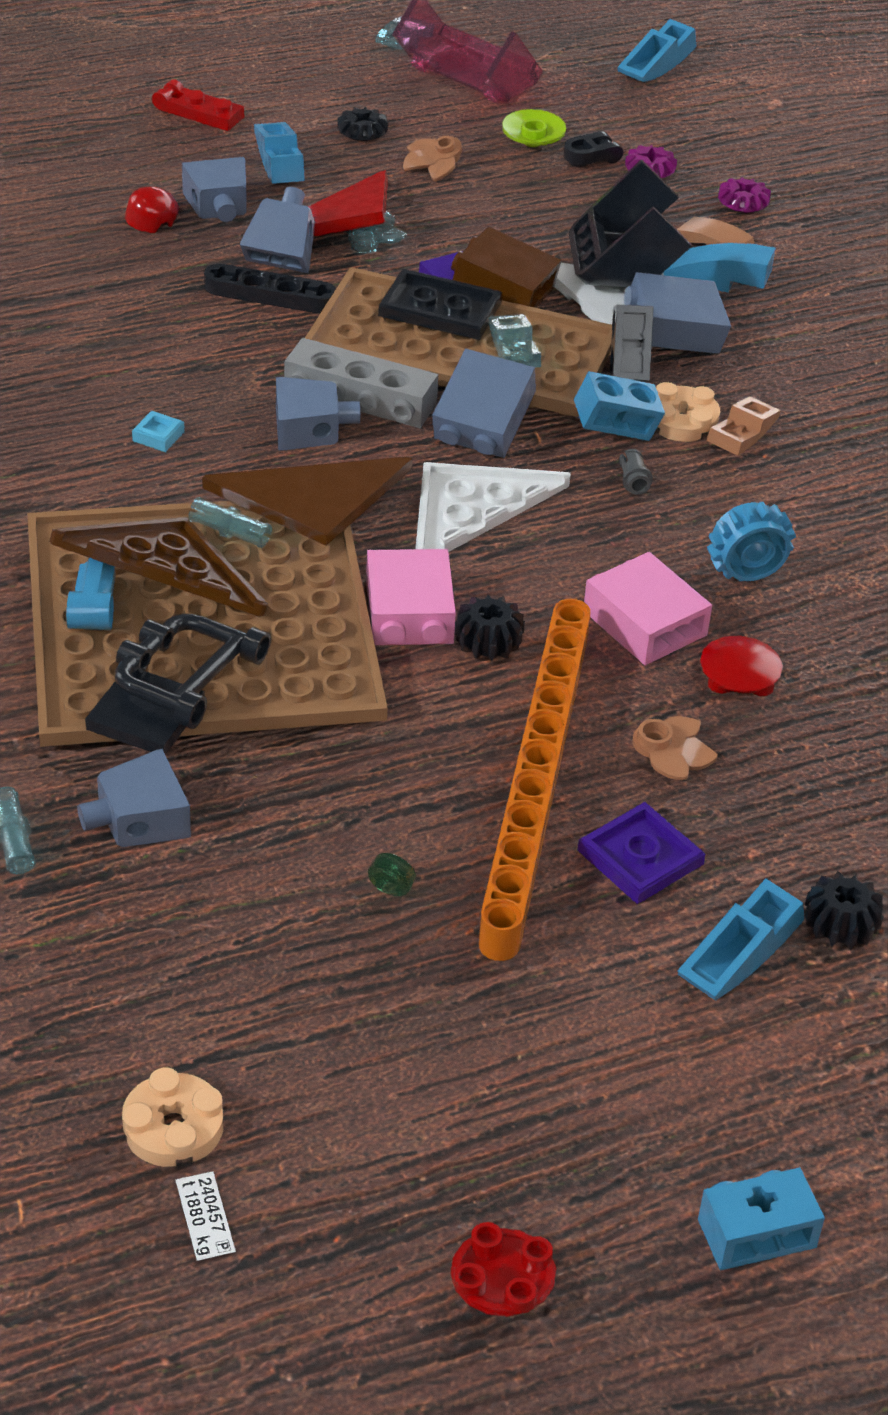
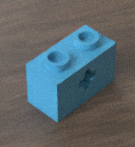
M800 1167L782 1172L771 1170L759 1177L738 1182L723 1181L711 1188L704 1189L698 1215L699 1224L720 1271L817 1248L825 1219Z

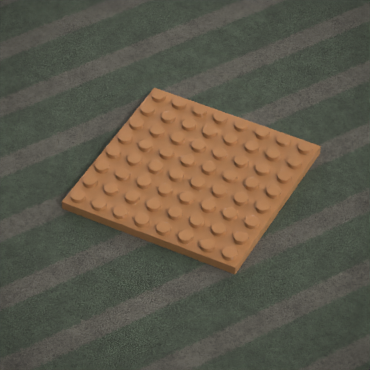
M231 501L27 513L40 747L117 741L86 730L85 718L115 682V669L118 666L116 662L117 651L124 640L140 644L139 633L143 624L148 619L162 624L172 616L179 614L204 616L245 633L250 628L255 627L271 634V645L262 663L256 665L241 659L239 653L202 689L205 691V697L207 698V708L204 717L195 729L186 727L180 736L387 721L388 708L350 525L325 546ZM187 517L268 604L265 615L259 617L115 567L116 578L113 589L114 613L111 631L68 629L66 617L69 591H75L79 566L88 561L89 557L52 545L49 542L52 529ZM180 631L174 635L167 651L162 652L158 650L152 656L150 664L145 671L183 684L225 643L196 631Z

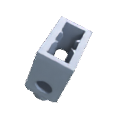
M244 157L182 162L183 194L199 218L218 217L223 222H229L238 215L246 214V167Z
M287 187L282 201L269 198L262 200L240 242V247L246 261L303 273L309 272L315 221L311 209L302 205L305 198V193L295 187Z
M276 377L278 450L337 443L339 424H360V401H338L337 387L332 381Z
M163 749L155 750L101 772L97 777L99 799L77 805L80 823L84 831L108 825L116 844L121 847L191 837L190 805Z

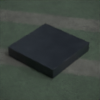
M136 671L132 674L137 679L172 693L182 685V683L147 671L142 673ZM116 681L85 718L86 730L149 752L163 749L165 755L186 728L175 723L174 712L126 693L118 686ZM201 690L198 694L205 696V691Z

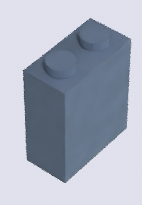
M636 272L631 286H628L625 290L624 305L654 306L651 347L720 353L731 324L715 281Z
M465 348L432 415L434 439L441 440L449 445H459L474 449L485 455L492 454L505 458L536 392L535 367Z

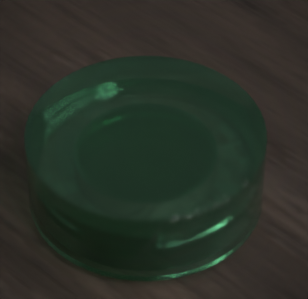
M380 853L369 867L368 876L372 884L380 891L392 896H403L412 887L416 879V872L403 858L391 853Z

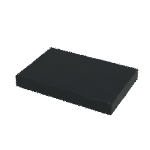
M402 269L380 302L378 316L480 340L502 303L503 292Z

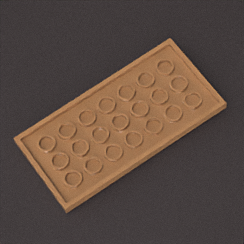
M350 267L305 337L309 340L438 374V385L444 387L447 386L465 348L535 367L536 392L529 408H540L558 412L564 416L579 417L574 398L588 371L602 373L611 353L612 325L502 301L481 339L476 340L379 317L378 306L397 277Z

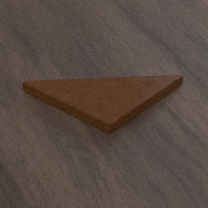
M405 456L208 474L202 477V488L327 546L412 470V458Z
M187 517L52 529L49 542L54 546L259 617L265 615L268 606L266 601Z

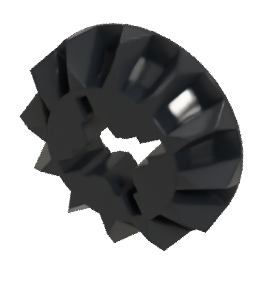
M354 107L352 111H343L342 116L338 117L337 127L340 133L353 140L370 141L387 133L388 122L387 116L379 113L377 109L368 110L366 107L363 109Z

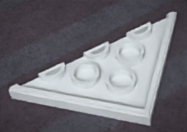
M561 263L554 287L569 300L573 298L579 303L581 311L591 320L612 325L613 307L617 304L624 305L626 288L586 285L575 275L573 264Z
M424 462L415 549H448V552L568 488L570 473Z

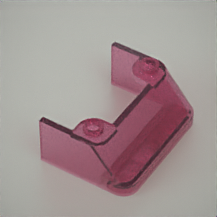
M412 0L392 33L393 37L412 59L410 63L422 72H426L429 69L482 92L488 100L499 104L500 101L508 102L537 84L543 74L542 69L517 33L511 31L502 48L444 24L427 0Z

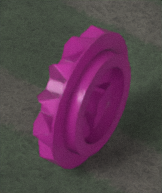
M652 144L650 147L639 145L637 149H630L625 159V166L628 170L642 159L660 178L672 175L677 166V159L674 158L673 152L665 151L664 147H653Z
M740 177L738 180L729 178L727 182L720 184L718 199L723 205L734 211L749 213L766 208L770 203L771 191L765 187V183H756L754 178L750 180Z

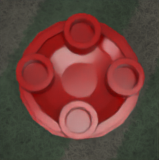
M740 635L724 636L711 641L703 649L700 659L703 673L708 677V687L719 694L734 691L753 693L757 696H768L774 691L775 683L780 679L783 668L779 655L769 645L755 638Z
M491 1222L480 1223L473 1228L471 1238L464 1241L453 1256L450 1275L455 1291L469 1306L485 1314L509 1317L528 1313L545 1302L554 1288L556 1266L553 1260V1247L547 1239L540 1236H531L521 1230L500 1228Z

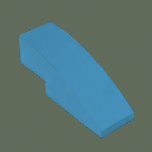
M669 19L659 31L651 29L617 67L618 72L642 82L664 75L682 62L697 47L695 28Z
M286 122L254 124L260 156L271 183L305 181L303 154L297 148V134Z
M744 243L709 244L694 247L686 251L664 271V275L715 281L717 289L724 292H729L733 282L764 289L772 272L776 248Z
M765 878L742 906L737 903L733 905L677 970L678 975L716 1001L749 977L792 935L805 920L803 902Z

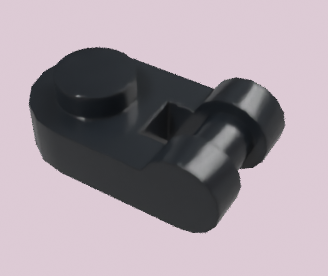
M598 131L573 137L565 141L563 157L574 167H585L588 164L607 160L609 163H616L622 158L624 152L618 143L612 142L611 137L606 132Z

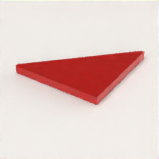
M386 170L380 171L308 206L315 221L314 236L384 224L388 189Z

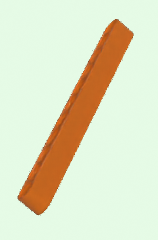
M577 599L561 600L556 603L553 609L481 910L479 949L483 955L495 961L512 959L518 954L522 942L588 640L590 608L586 603Z

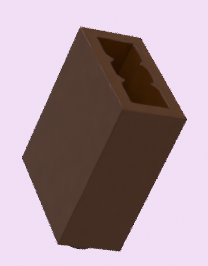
M488 226L479 236H474L471 239L468 247L463 252L459 251L455 255L451 270L454 271L453 280L497 290L503 292L502 301L536 308L554 289L562 260Z

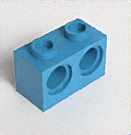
M588 371L574 398L583 429L650 441L665 414L655 384Z

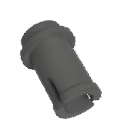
M628 449L625 451L628 461H626L623 454L619 457V464L624 473L622 479L623 486L627 491L640 495L649 490L653 482V476L650 470L645 467L642 453L637 449Z

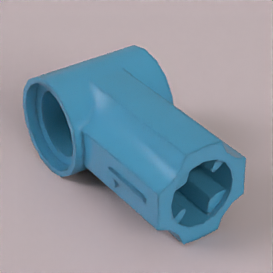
M92 558L80 564L75 591H69L67 599L66 617L68 629L111 631L114 613L113 589L116 578L115 566Z

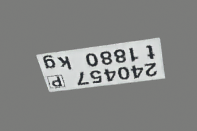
M213 1171L176 1179L197 1261L236 1252Z

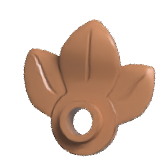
M442 136L437 140L429 138L417 140L407 146V150L410 153L405 157L403 169L404 171L428 168L431 179L436 182L455 169L456 162H458L462 153L461 141L451 136Z
M674 716L669 717L665 721L648 719L643 721L633 734L632 743L635 750L643 756L649 757L651 766L658 773L674 780H686L689 770H700L710 766L717 760L718 755L696 738L700 730L701 721L689 717Z

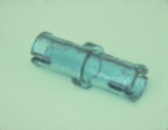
M197 497L191 505V508L197 511L196 513L189 511V520L218 530L222 537L230 539L233 536L257 545L259 548H264L269 541V537L264 536V533L271 534L272 525L242 515L241 510L230 506L227 509L206 501L201 497Z
M1 787L0 844H2L5 856V866L12 874H24L33 869L36 864L29 841L31 834L30 822L23 816L18 791H15L13 787Z

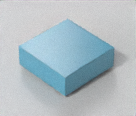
M151 411L132 430L133 442L166 452L184 433V421Z

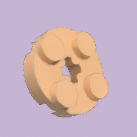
M663 382L656 386L665 411L658 425V428H660L659 435L675 441H697L701 439L702 433L708 432L710 427L719 423L720 406L714 399L715 393L712 389L705 386L696 388L676 386L670 382Z
M159 1068L152 1072L148 1080L138 1084L129 1093L122 1108L123 1131L127 1136V1143L131 1151L140 1159L157 1166H176V1160H184L189 1157H193V1162L200 1160L213 1151L223 1134L221 1093L205 1080L194 1075L177 1073L172 1068ZM170 1113H178L182 1115L184 1121L174 1120L170 1125L164 1124V1116Z

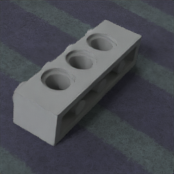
M302 338L284 361V377L332 381L337 387L338 401H360V412L421 428L437 405L438 374L306 338Z

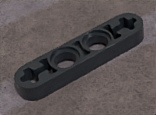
M212 264L204 271V288L212 295L316 314L322 312L336 290L333 284L324 281L228 264Z

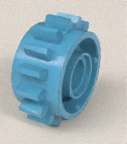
M761 501L759 503H745L732 508L717 521L713 533L709 534L712 544L707 546V550L718 572L722 571L725 578L730 579L734 577L739 581H755L773 574L785 563L790 551L794 549L790 540L796 538V534L792 529L793 525L785 511L781 513L777 505L774 504L769 507Z

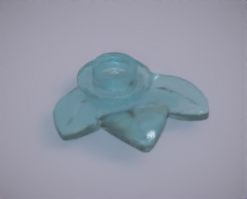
M389 212L385 214L384 224L345 231L348 233V241L351 243V248L360 253L374 252L378 249L379 243L393 244L407 237L405 231L394 228L395 216Z

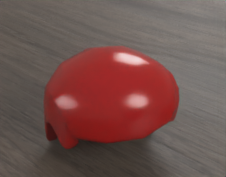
M146 186L133 191L130 195L125 220L129 226L139 231L156 233L160 225L165 222L168 223L169 227H172L180 209L176 199L170 192L160 187Z

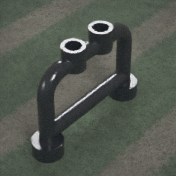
M196 614L175 615L162 624L148 619L143 624L139 633L140 644L130 640H124L121 643L116 655L118 666L115 669V681L126 693L174 712L175 723L195 729L202 721L207 708V698L198 693L239 653L241 659L256 665L262 663L271 645V634L255 627L250 628L245 633ZM180 631H196L225 643L174 693L132 676L136 671L144 672L149 666L152 656L158 650L162 652L167 651L174 635Z

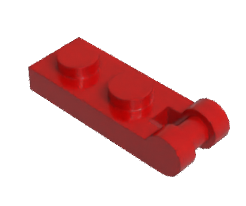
M176 79L170 80L165 84L164 89H159L152 95V103L159 110L225 131L232 129L244 118V106L232 103L225 98L219 99L206 95L200 90L184 88L182 83Z

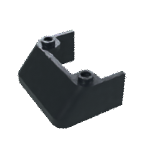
M642 159L584 212L569 231L575 275L586 285L627 288L631 286L636 272L664 275V271L692 247L691 243L662 215L679 198L678 195Z

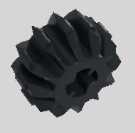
M487 593L484 599L471 597L469 604H461L460 610L457 613L454 630L456 641L461 644L462 652H473L475 659L481 656L488 657L491 662L495 656L508 659L510 652L519 650V646L522 643L525 629L524 614L518 611L517 603H506L504 596L493 599Z
M839 871L836 872L832 879L827 876H821L816 885L811 886V890L806 896L805 925L813 928L815 939L828 938L831 948L837 942L844 943L849 950L853 948L856 942L868 945L870 939L873 938L874 934H877L878 929L882 926L884 918L882 915L884 906L883 895L875 892L873 882H859L857 873L852 878H845Z

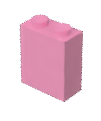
M448 549L367 550L366 585L369 619L374 644H454L456 612Z
M650 552L628 560L601 574H597L586 581L584 603L590 608V617L644 665L689 645L708 634L712 604Z

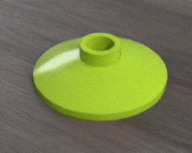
M525 109L507 115L503 120L502 129L507 137L516 142L525 144L528 147H539L561 140L566 133V124L559 116L537 109Z

